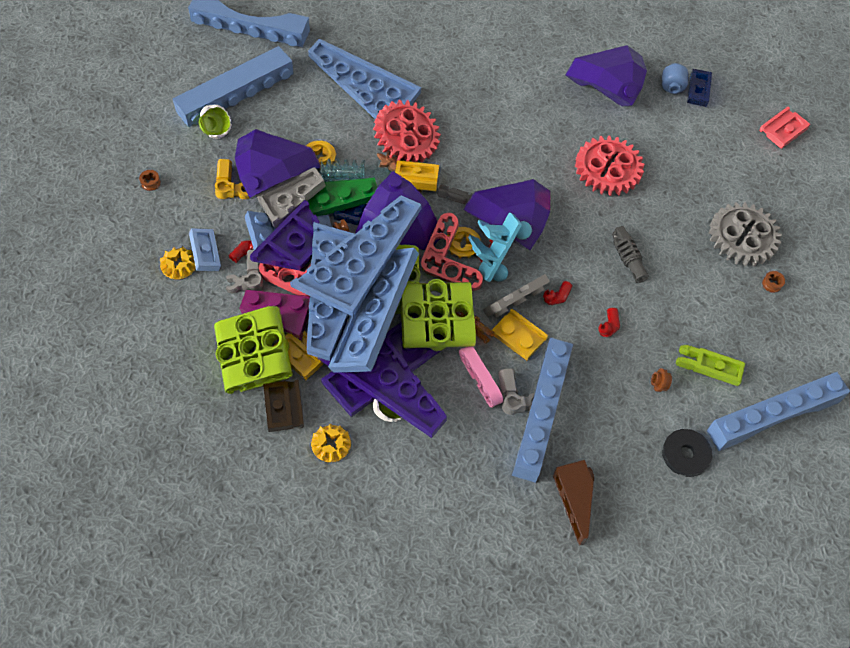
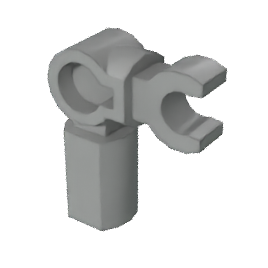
M254 250L247 251V275H242V277H237L236 275L226 276L228 282H235L233 286L226 287L228 293H237L239 290L261 291L264 288V282L259 271L260 263L250 260V254Z
M514 369L500 370L498 376L501 394L505 397L502 403V410L508 415L525 412V410L530 412L531 401L535 393L530 394L528 397L517 395L518 389Z

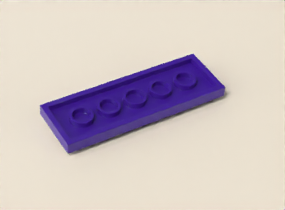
M438 312L432 313L434 317H442V315ZM416 313L410 315L412 318L419 317ZM401 322L390 329L385 336L406 361L411 372L440 352L431 348H403ZM441 334L433 335L437 340L444 339ZM332 371L321 379L324 387L350 417H353L375 399L337 372L334 373Z

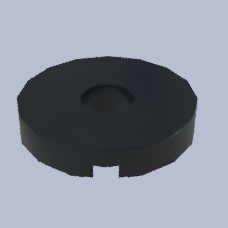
M680 429L672 432L666 438L663 444L662 456L666 465L674 473L686 475L685 477H694L701 475L709 467L712 460V448L702 434L691 429ZM687 447L691 449L693 457H684L681 453V448Z

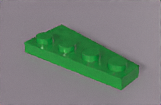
M375 178L325 182L326 186L308 200L309 208L313 215L323 216L366 204L377 189Z

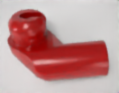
M242 241L228 255L229 258L237 263L243 256L247 255L248 250H254L252 241Z
M563 281L557 292H554V290L549 291V289L543 293L544 302L551 306L564 303L573 285L568 281Z
M617 308L607 309L608 321L603 325L600 324L598 327L601 336L611 337L620 329Z

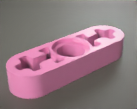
M474 347L460 349V359L472 379H476L477 387L489 407L493 408L503 403L501 391Z

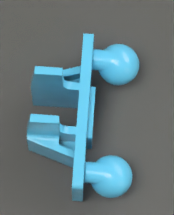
M512 213L508 214L503 225H489V223L478 220L477 223L489 239L493 240L490 248L485 246L479 238L471 235L468 237L473 251L483 260L478 271L481 272L483 278L488 282H491L492 279L501 282L507 278L508 269L505 265L501 264L515 237L527 239L532 233L531 225L525 221L520 222Z

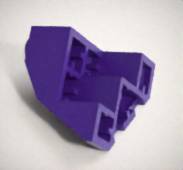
M628 45L575 58L565 76L580 86H593L620 106H632L643 88L647 69L643 57Z
M258 129L242 136L237 141L235 162L239 178L249 198L257 197L256 195L314 167L316 169L321 168L311 147L265 133Z
M392 171L378 186L366 205L355 234L363 228L367 221L374 220L385 207L402 195L420 203L421 211L399 245H414L419 249L426 250L438 221L428 201L414 185Z
M534 179L479 190L473 193L463 210L477 220L489 223V225H503L509 213L514 214L520 222H528L532 227L531 235L527 239L515 237L513 242L524 249L531 250L543 232L550 214V190Z

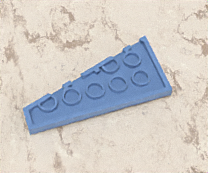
M314 222L311 265L319 263L326 257L325 254L352 233ZM311 296L309 302L307 354L330 361L349 314Z

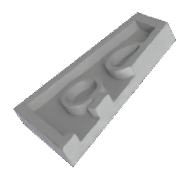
M314 167L256 196L271 223L276 228L304 200L308 201L326 185L324 179Z
M546 274L487 306L483 311L487 317L492 314L498 317L508 311L507 306L513 303L514 306H517L526 301L525 296L529 293L535 296L544 291L543 285L550 281Z

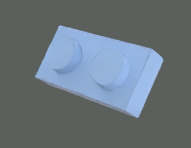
M191 228L189 236L196 271H219L221 264L213 229Z

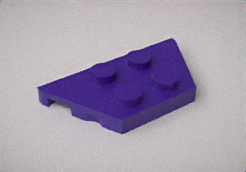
M304 200L250 254L251 261L301 270L312 259L313 223H319L320 221L311 212L308 201Z

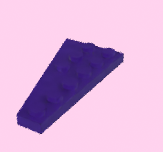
M386 337L372 371L337 372L430 438L447 421V415L431 394L427 393L421 385L419 378L411 372L406 361ZM318 358L320 361L329 366L331 360L328 361L322 358Z

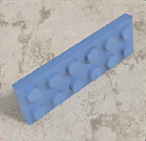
M415 248L394 251L354 316L350 315L328 366L334 373L372 371L419 255Z

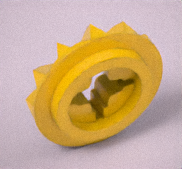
M313 141L306 145L313 149L315 155H319L322 151L323 157L318 159L321 170L326 166L330 167L331 163L335 162L336 151L330 143Z
M458 227L449 249L451 255L455 254L459 259L462 257L470 258L471 255H476L468 237L471 235L479 238L481 241L478 233L468 227ZM466 237V245L461 248L460 242Z
M182 246L178 249L173 247L169 252L165 251L164 256L160 258V268L163 274L171 279H183L190 276L196 269L192 250H187ZM181 256L182 262H179L175 268L174 261H177Z
M331 423L325 427L320 426L319 430L313 433L312 451L317 458L324 462L340 461L348 454L351 447L348 431H345L341 425L335 426ZM326 435L328 436V438L330 437L332 440L335 438L337 439L335 441L337 450H335V448L331 445L326 446Z

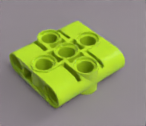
M433 279L428 283L406 284L400 299L403 348H431L435 351H441L446 347L475 346L476 330L470 282L445 283L440 279ZM431 291H437L441 295L434 296L431 294ZM438 312L442 315V317H434L432 313ZM455 312H462L465 314V317H459ZM416 313L419 317L412 318L408 314ZM441 334L444 339L437 340L433 335Z
M264 307L218 321L214 324L218 347L216 358L221 365L226 393L233 394L236 390H240V392L261 387L266 383L288 379L293 375L288 354L289 342L285 338L279 307ZM252 325L251 329L245 332L246 328ZM279 339L278 344L272 347L273 342ZM256 346L255 351L249 354L250 349ZM233 353L232 358L227 360L228 356ZM260 368V372L253 376L254 371Z

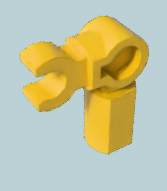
M230 159L218 160L217 182L215 183V195L217 198L227 199L238 196L241 199H249L247 192L242 191L245 189L242 182L239 184L231 182L232 161Z

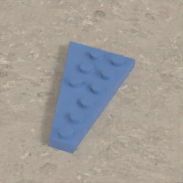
M318 39L308 50L309 58L374 119H376L379 111L385 105H390L391 101L397 104L398 100H401L404 105L409 100L410 105H412L421 94V87L321 39Z
M402 195L385 207L374 220L367 221L361 230L356 234L352 233L330 250L319 263L307 268V272L300 278L296 277L290 282L291 287L354 316L421 211V204Z

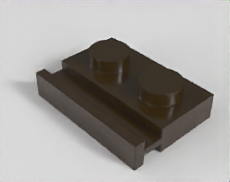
M299 380L263 384L268 432L293 429V427L303 428L304 420Z

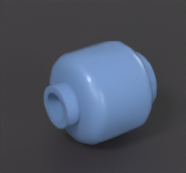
M678 63L667 66L662 73L663 89L672 94L683 92L688 85V69Z

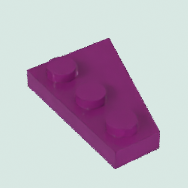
M246 290L239 309L244 314L268 306L279 307L284 332H288L302 341L309 318L310 297Z

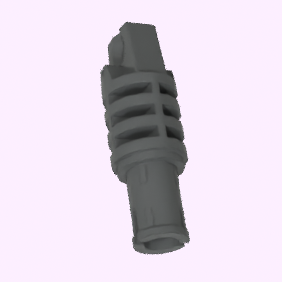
M624 226L616 227L612 233L613 243L624 266L630 269L636 283L646 281L649 275L642 264L643 257L634 239L628 234Z

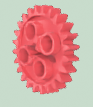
M398 100L397 104L391 101L389 106L385 105L379 111L374 121L375 126L373 130L376 131L374 138L380 139L378 146H385L383 152H391L390 158L395 155L399 161L403 158L404 161L409 162L411 160L412 162H417L419 160L422 163L426 158L429 159L436 151L440 143L438 138L441 135L437 132L439 126L433 125L436 119L429 118L431 112H423L424 106L418 109L416 102L411 106L409 100L404 105L401 100Z
M600 136L598 141L592 138L591 143L586 141L584 147H580L576 157V174L581 175L580 181L586 180V187L593 186V192L600 189L601 195L604 191H608L609 196H611L612 192L615 191L620 196L621 191L627 194L629 188L634 190L636 184H639L644 173L643 168L645 164L641 163L643 157L638 156L639 150H632L633 144L626 146L627 140H624L622 143L619 142V137L611 140V137L608 136L607 140H604ZM615 154H618V155L615 157L614 162L611 163L612 158L614 157V155H615ZM610 165L605 176L601 177L605 171V168H607Z

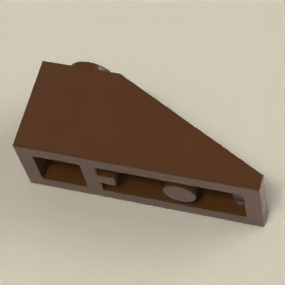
M585 460L556 467L553 474L579 546L583 545L589 536L594 484L593 471L590 467H587Z

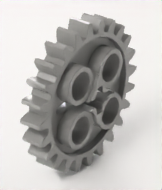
M735 202L733 207L727 204L725 209L721 207L719 212L715 213L709 225L711 227L709 234L712 235L710 241L716 242L714 249L721 248L719 255L726 253L728 255L726 260L734 258L735 264H738L739 261H742L744 266L748 262H751L753 266L757 262L764 264L766 260L769 261L776 254L781 244L780 238L782 234L778 233L780 227L774 226L776 219L769 220L768 218L771 214L767 213L764 215L762 213L763 208L758 211L755 210L754 204L751 208L747 207L746 202H744L742 207L737 202ZM750 222H754V225L740 246H736V243Z

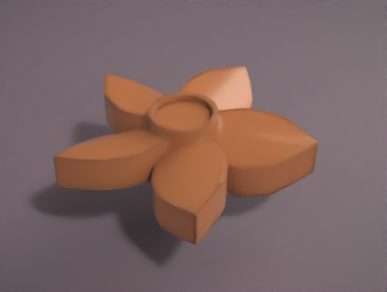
M389 151L386 156L377 153V157L382 160L379 167H388L390 171L395 172L397 157L390 158L391 152Z

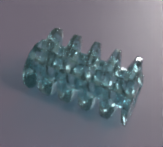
M321 159V176L324 182L328 180L364 179L365 160H362L360 166H358L357 161L354 159L350 166L347 159H345L343 165L340 164L339 159H336L334 165H332L330 159H327L326 165H324Z

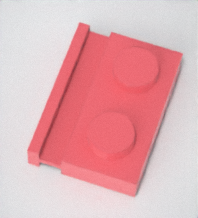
M788 106L764 123L759 131H764L767 134L766 137L782 149L809 128L810 123L796 112L792 113Z

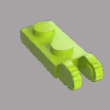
M689 345L680 346V354L696 358V360L678 357L675 363L677 366L735 386L741 384L745 362L703 348L699 349Z

